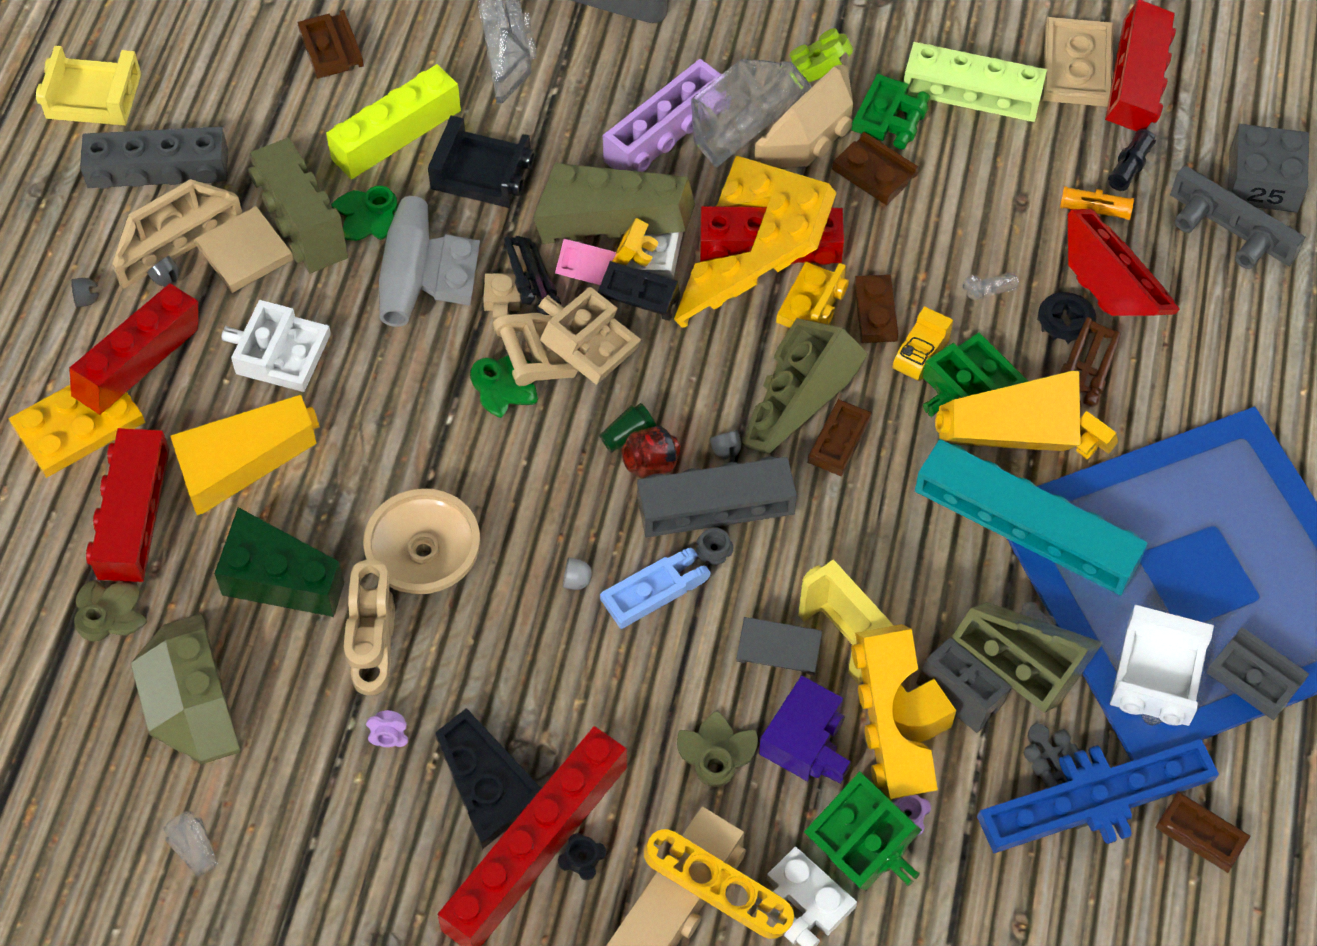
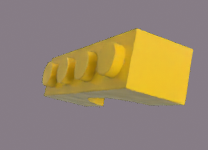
M899 624L855 633L857 644L851 646L855 668H861L863 684L858 685V694L862 708L868 709L870 724L865 725V737L869 749H874L877 764L871 765L874 785L881 789L889 799L938 790L932 750L923 743L904 738L895 725L892 712L893 700L898 687L909 675L918 670L912 629Z

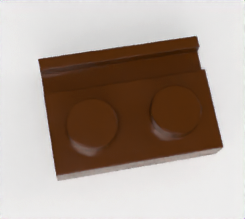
M340 10L339 15L330 16L329 13L297 22L301 38L317 79L349 71V67L358 65L359 68L364 67L363 57L344 10Z
M863 132L857 142L854 141L833 161L832 170L887 206L908 185V182L917 176L919 167L866 132Z

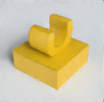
M638 218L633 221L624 233L612 262L627 266L633 258L635 263L640 266L646 267L649 264L652 256L644 253L642 248L653 252L659 243L651 236H644L649 224Z
M1086 411L1080 418V434L1082 436L1080 437V446L1076 447V452L1087 460L1095 453L1098 447L1109 454L1118 444L1117 432Z

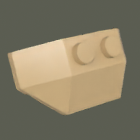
M842 63V65L834 66L772 126L770 132L757 141L755 144L754 161L776 168L809 166L817 157H823L828 152L831 144L839 136L844 137L849 132L853 122L851 119L853 100L848 67Z
M190 179L129 214L124 223L112 263L120 286L125 289L147 276L148 270L163 258L170 255L174 260L197 246L195 238L242 214L238 196L234 192Z

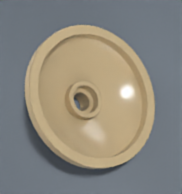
M414 489L391 497L375 510L366 525L363 546L366 560H378L385 564L389 576V587L410 594H429L454 585L470 571L479 554L480 531L472 511L457 497L435 489ZM422 551L430 552L428 556L421 557L418 555Z

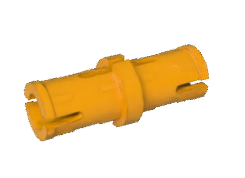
M1064 186L1060 208L1093 209L1097 214L1130 220L1134 198L1103 194V190L1096 189V192Z

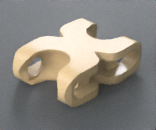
M368 559L356 563L351 571L348 597L349 619H347L345 627L344 652L347 663L351 666V678L355 690L363 695H376L383 692L389 683L391 636H393L395 604L393 595L389 591V576L385 564L378 560ZM373 573L378 575L377 588L364 590L360 585L361 579L366 574ZM376 666L380 669V674L374 681L367 682L361 678L362 669L374 668Z

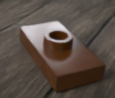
M838 399L808 455L807 463L842 477L871 421L872 412Z
M1179 791L1155 827L1229 873L1251 837Z

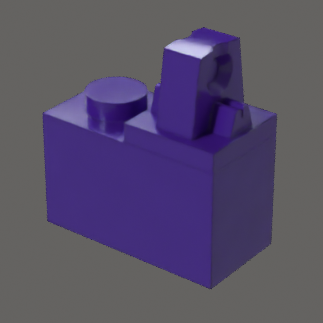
M801 675L762 735L759 755L807 782L811 776L819 779L820 775H823L841 784L850 770L851 762L836 753L837 746L829 740L830 735L834 737L845 719V715L841 714L843 698Z

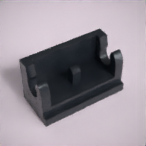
M612 261L608 264L598 293L609 302L612 299L661 314L662 319L670 321L672 318V306H677L680 299L678 281Z

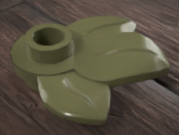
M97 580L85 584L76 596V605L79 610L74 617L76 631L82 638L88 641H100L105 639L110 633L124 636L142 628L146 624V619L138 612L133 611L139 600V587L135 584L121 582L112 584L106 589Z
M714 711L703 722L698 733L689 730H680L678 732L677 749L682 759L695 766L696 775L701 782L708 786L720 787L732 780L737 768L751 762L756 753L758 737L755 730H745L734 734L722 714ZM712 764H718L723 770L719 773H713L709 771L708 767Z

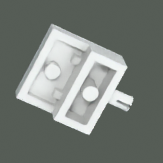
M259 300L245 330L241 331L225 326L221 338L224 342L238 344L231 357L236 374L305 392L331 332L328 325L295 317L293 308Z

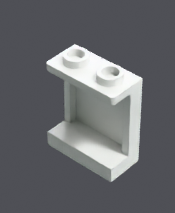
M1135 605L1127 623L1110 705L1120 707L1122 711L1129 714H1146L1160 718L1162 722L1169 725L1183 724L1189 726L1197 711L1198 702H1196L1205 653L1212 638L1214 625Z

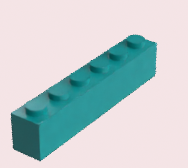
M939 439L918 472L914 492L1122 596L1139 566L1148 542L1140 539L1136 533L1130 530H1122L1106 522L1100 515L1086 512L1070 504L1064 497L1052 495L1036 487L1028 479L1018 478L1002 470L994 462L984 461L968 453L957 444H950Z

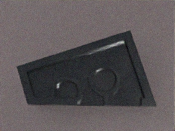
M466 708L436 731L435 734L483 850L512 825L542 788Z

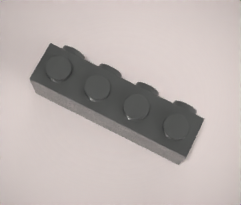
M223 127L85 133L82 135L80 168L87 188L104 189L122 186L176 185L185 183L190 179L202 183L227 181L228 146Z
M764 457L754 462L741 464L730 462L715 468H691L683 473L670 475L652 474L644 479H637V500L645 538L795 515L797 493L788 457Z

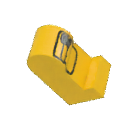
M924 306L906 341L901 345L894 359L892 369L917 381H921L923 379L925 361L943 350L949 342L953 319Z

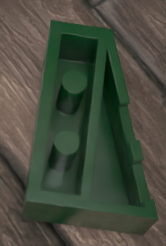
M239 507L237 508L214 573L222 596L334 617L345 584L339 561Z

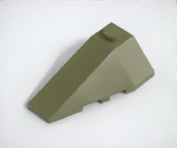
M796 318L777 347L774 359L778 361L774 374L768 375L763 385L767 389L763 402L755 406L742 444L747 448L769 454L850 383L853 376L859 371L868 353L844 328Z

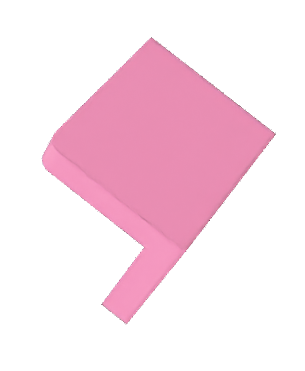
M563 239L555 274L601 285L608 264L613 260L616 252Z

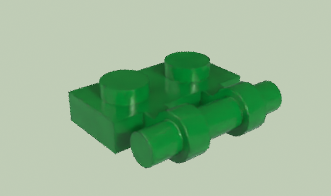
M877 74L852 122L851 131L860 134L866 132L880 141H884L888 132L896 135L893 145L900 150H904L908 142L913 141L918 129L916 126L919 120L924 119L928 111L927 104L930 96L923 91L918 92L916 98L907 95L909 84ZM899 110L907 113L905 119L896 117Z

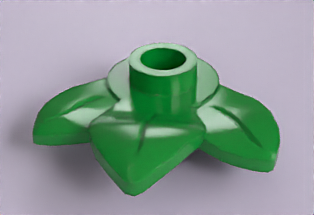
M374 186L368 189L367 192L353 190L338 197L331 204L332 209L336 208L340 214L346 216L343 232L345 239L351 241L364 239L371 233L379 240L386 238L394 218L393 214L398 206L396 195L385 186Z
M509 355L498 361L492 358L479 359L470 370L472 384L480 392V403L488 412L499 418L505 415L509 404L535 405L538 401L537 390L533 382L526 386H518L515 383L512 375L514 368ZM484 371L492 373L494 377L487 376Z

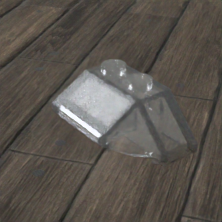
M477 0L496 104L504 103L532 73L531 59L537 57L534 38H527V34L531 33L529 13H522L520 0Z
M740 59L691 99L694 142L717 168L778 120L812 86L792 62L781 61L778 63L766 60Z

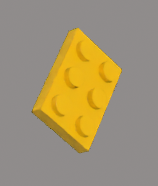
M70 385L8 418L11 426L46 478L114 441L117 428L135 429L146 423L143 414L127 392L99 415L71 397Z

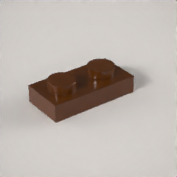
M891 274L855 276L854 288L861 343L897 342L899 333Z

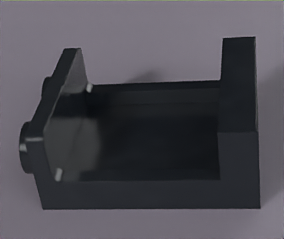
M451 115L428 166L430 189L510 208L514 196H519L522 192L525 169L530 170L534 162L535 150L531 149L530 135L522 134L519 143L516 144L465 132L464 118Z

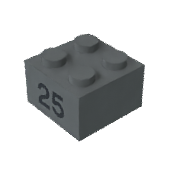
M1238 124L1229 150L1228 190L1256 208L1298 213L1308 188L1309 132Z

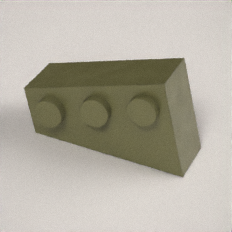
M988 602L970 608L951 636L953 640L1044 713L1061 704L1103 644V642Z

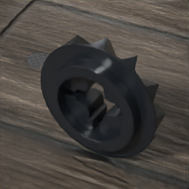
M1059 292L1048 296L1041 303L1037 320L1040 321L1042 332L1051 334L1053 341L1059 338L1066 340L1067 344H1069L1072 340L1077 339L1087 317L1096 322V313L1090 302L1082 296L1070 292ZM1064 310H1066L1069 319L1072 320L1069 326H1066L1064 320L1061 319Z

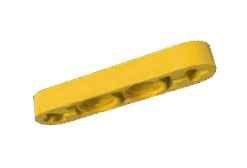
M661 829L654 832L646 842L644 858L652 869L759 935L768 939H776L783 936L792 926L794 912L791 905L785 899L678 833L669 829ZM664 841L671 844L669 852L679 859L684 852L690 855L683 863L680 872L674 868L679 860L670 855H667L664 860L656 856L659 849L654 846V843L661 846ZM695 862L705 863L711 870L710 881L705 884L695 882L689 874L690 865ZM732 884L742 886L747 892V903L743 906L732 905L726 898L727 886ZM757 897H759L763 901L757 907L768 913L773 908L777 909L780 912L778 919L783 924L777 923L770 927L766 923L768 916L757 909L753 916H751L747 912L755 904Z

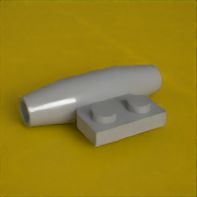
M406 196L401 199L387 232L379 276V310L381 321L393 327H401L408 323L421 289L435 297L434 300L469 306L472 297L480 240L446 234L445 237L429 240L428 204L417 196Z

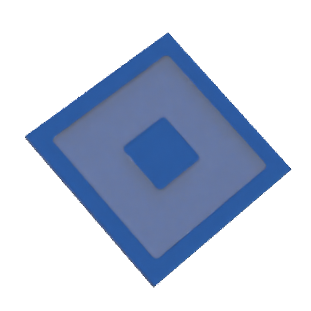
M1256 407L1036 486L1052 495L1062 496L1070 504L1086 512L1096 513L1106 522L1122 530H1130L1136 533L1140 539L1148 542L1139 566L1122 596L1007 539L1055 626L1103 642L1082 674L1131 761L1198 739H1207L1265 716L1264 713L1207 674L1210 665L1231 639L1236 636L1241 627L1309 673L1306 681L1300 686L1285 707L1317 695V501ZM1135 605L1214 625L1212 638L1205 653L1196 702H1198L1197 711L1189 726L1183 724L1169 725L1162 722L1160 718L1146 714H1129L1122 711L1120 707L1110 705L1127 623Z

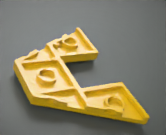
M735 156L717 206L767 207L751 252L695 263L674 320L681 328H685L688 326L689 318L709 306L714 310L717 309L729 298L737 297L757 285L758 277L772 268L779 272L789 266L794 260L816 250L831 211L836 191L829 183L744 157Z

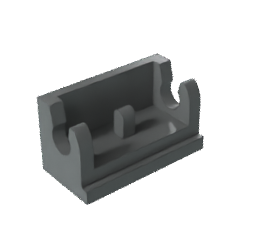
M744 617L736 661L807 672L808 675L815 676L822 630Z
M951 637L925 659L916 682L921 686L935 679L956 709L955 716L976 733L985 726L991 713L997 714L1012 688Z

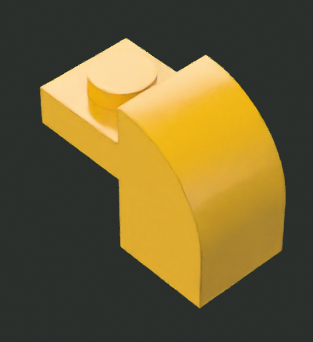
M932 679L908 693L900 684L894 696L892 712L895 725L904 738L923 742L951 728L956 709L936 680Z

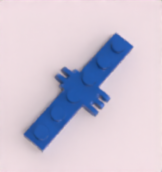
M1202 739L1110 768L1101 748L1096 745L1088 749L1092 764L1084 750L1074 753V760L1078 768H1076L1070 755L1059 758L1061 769L1068 782L980 810L977 818L993 854L1085 823L1088 824L1091 831L1099 830L1105 843L1110 844L1117 840L1112 825H1114L1121 839L1131 836V828L1127 820L1132 818L1130 808L1176 794L1178 791L1182 792L1215 781L1219 773Z

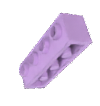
M699 59L603 134L604 162L613 169L644 172L654 159L662 153L669 152L679 139L686 134L694 132L704 119L709 115L716 114L724 104L725 77L703 60Z

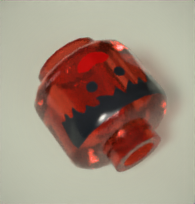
M662 426L630 433L626 439V444L622 447V459L625 467L629 472L634 473L641 479L652 474L671 472L676 466L677 457L680 455V445L677 438Z

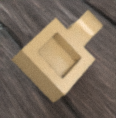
M485 274L484 311H493L494 321L500 316L509 315V311H520V293H518L515 285L516 278L514 274Z

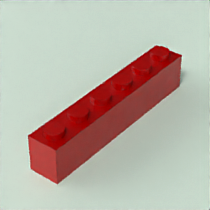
M593 726L438 912L441 931L460 946H482L569 840V837L573 835L626 770L627 748Z

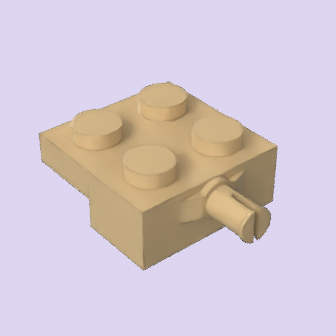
M591 287L586 289L565 308L549 295L539 304L540 309H543L553 317L548 321L540 341L596 385L629 357L641 342L638 336L614 318L618 308Z

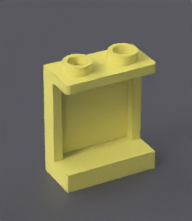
M54 46L51 58H47L45 61L43 82L38 84L36 89V100L38 104H41L45 118L126 126L141 76L135 51L121 50L118 63L68 59L65 57L62 46Z
M834 559L823 567L820 565L813 567L803 577L798 616L803 621L821 611L852 645L857 644L855 636L857 632L894 626ZM851 652L848 674L859 684L863 681L861 668H855Z

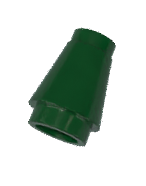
M640 403L635 407L630 405L599 436L609 452L612 453L615 450L645 439L646 435L651 436V431L656 429L657 427L655 426L657 425L646 407Z

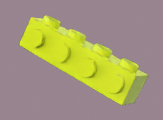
M438 64L427 71L419 73L414 79L399 88L393 89L388 95L372 105L364 107L359 113L344 122L336 124L331 130L326 132L331 159L351 180L443 123L451 115L454 116L459 113L461 106L458 83Z

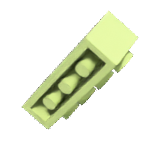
M913 42L905 71L904 83L909 84L907 93L909 96L916 97L918 92L923 91L929 94L932 101L1035 122L1047 69Z

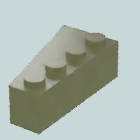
M289 137L250 152L253 167L248 168L252 182L256 188L262 186L264 190L262 193L263 201L270 213L276 212L278 217L275 220L282 237L289 236L292 242L289 243L295 261L297 263L303 261L309 274L347 259L348 253L340 214L336 208L331 209L329 197L324 190L320 192L315 176L312 172L307 171L303 158Z
M555 163L533 218L543 244L555 243L556 238L571 237L572 241H585L589 235L606 234L607 238H620L636 218L649 224L644 235L686 232L695 202L689 179L686 176Z

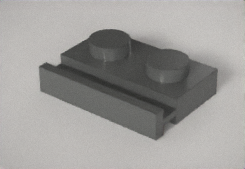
M1243 627L1240 628L1236 636L1231 639L1207 671V674L1273 721L1309 676L1308 672Z

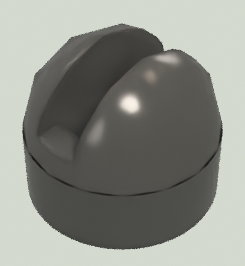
M169 255L149 269L147 274L156 284L166 287L169 283L178 280L179 268Z
M89 278L71 279L76 308L89 306L97 301L99 293H90L89 289L98 287L93 280Z
M738 430L709 438L713 451L722 459H728L729 455L736 457L741 449V438Z

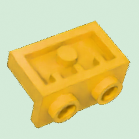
M805 262L777 313L776 323L790 328L796 318L829 325L835 311L833 304L836 299H843L849 285V280L845 279L846 265L839 263L835 272Z

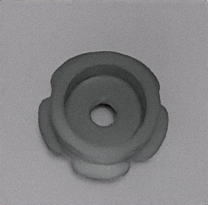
M707 529L697 539L698 547L696 548V553L702 561H709L713 565L722 564L726 561V557L731 556L733 553V543L730 541L728 534L722 529ZM711 546H717L718 549L712 550Z

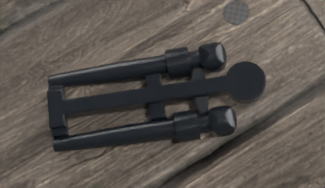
M515 236V238L505 237L504 242L522 304L531 305L536 296L538 299L536 304L537 311L544 315H549L539 308L541 301L547 295L560 305L561 301L559 296H556L555 284L550 280L536 243H532L530 238ZM513 245L519 246L528 272L523 271ZM529 280H531L534 289H531Z

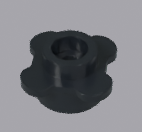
M573 834L569 837L565 853L558 857V865L564 871L572 870L578 873L582 880H591L596 875L595 868L598 862L606 857V848L602 843H596L592 838L583 834ZM580 854H585L586 858L584 860H580L578 856Z

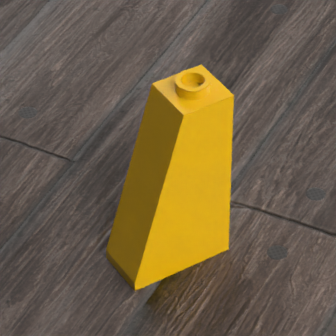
M1069 371L954 399L939 406V411L935 418V428L939 433V439L957 445L1066 451L1080 446L1079 371Z
M302 395L170 435L196 515L209 511L317 444L313 429L320 427L313 406L306 408Z

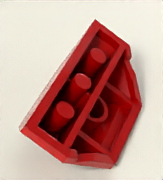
M1071 209L1068 213V266L1077 275V281L1084 288L1089 289L1097 298L1098 305L1104 312L1111 316L1173 315L1180 310L1163 285L1128 245L1108 225L1102 222L1100 216L1093 209Z

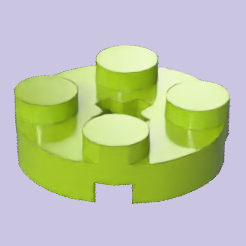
M836 28L829 29L819 36L818 41L808 47L804 44L792 50L789 54L792 61L788 64L787 70L796 84H801L800 78L803 77L806 78L808 83L825 76L834 66L842 65L839 58L845 52L850 57L853 52V46L845 34H839Z

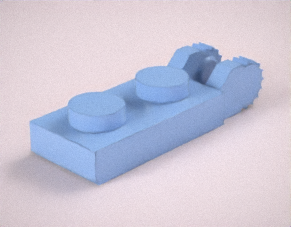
M690 547L669 558L664 557L606 589L600 594V600L619 628L623 629L687 593V590H693L702 585V583L708 580L711 572L703 565L683 576L678 574V572L692 565L698 557L695 550Z

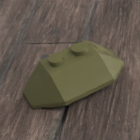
M202 613L164 624L131 662L150 736L190 756L191 759L200 764L240 753L241 750Z

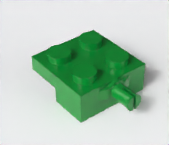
M978 332L961 345L957 346L953 342L925 361L922 377L937 391L938 395L923 403V409L930 417H933L939 411V406L954 399L1028 382V380Z
M860 771L804 831L841 871L860 889L865 891L881 874L890 869L906 886H910L914 881L903 869L914 879H917L920 875L902 856L907 846L922 829Z

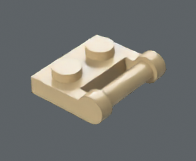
M542 313L503 315L493 322L497 336L502 337L514 368L512 375L518 386H526L538 380L575 378L578 372L576 368L540 341L548 321L553 318L550 315ZM515 332H523L535 363H527Z

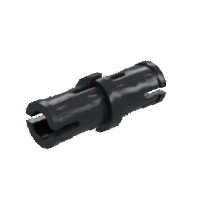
M1139 129L1136 131L1129 146L1122 149L1118 156V164L1108 177L1109 185L1117 191L1127 190L1134 175L1142 171L1146 164L1145 157L1156 143V140H1153L1155 136L1152 132Z

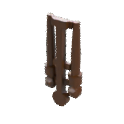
M1087 317L1074 343L1067 363L1063 364L1060 374L1077 371V369L1081 370L1079 373L1080 394L1081 392L1087 393L1084 397V404L1093 408L1098 404L1099 394H1102L1105 387V378L1121 333L1104 327ZM1089 329H1091L1095 336L1083 363L1078 359ZM1103 337L1106 339L1112 338L1099 369L1091 367ZM1088 374L1093 376L1089 387L1084 385Z

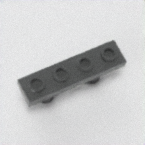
M1185 165L1177 173L1170 196L1186 205L1175 219V225L1185 233L1192 232L1204 216L1247 241L1235 256V261L1238 265L1245 269H1252L1265 252L1289 267L1296 260L1305 236Z

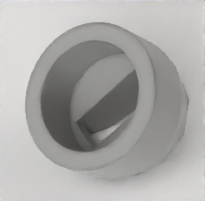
M568 557L563 588L581 590L591 580V567L585 561Z

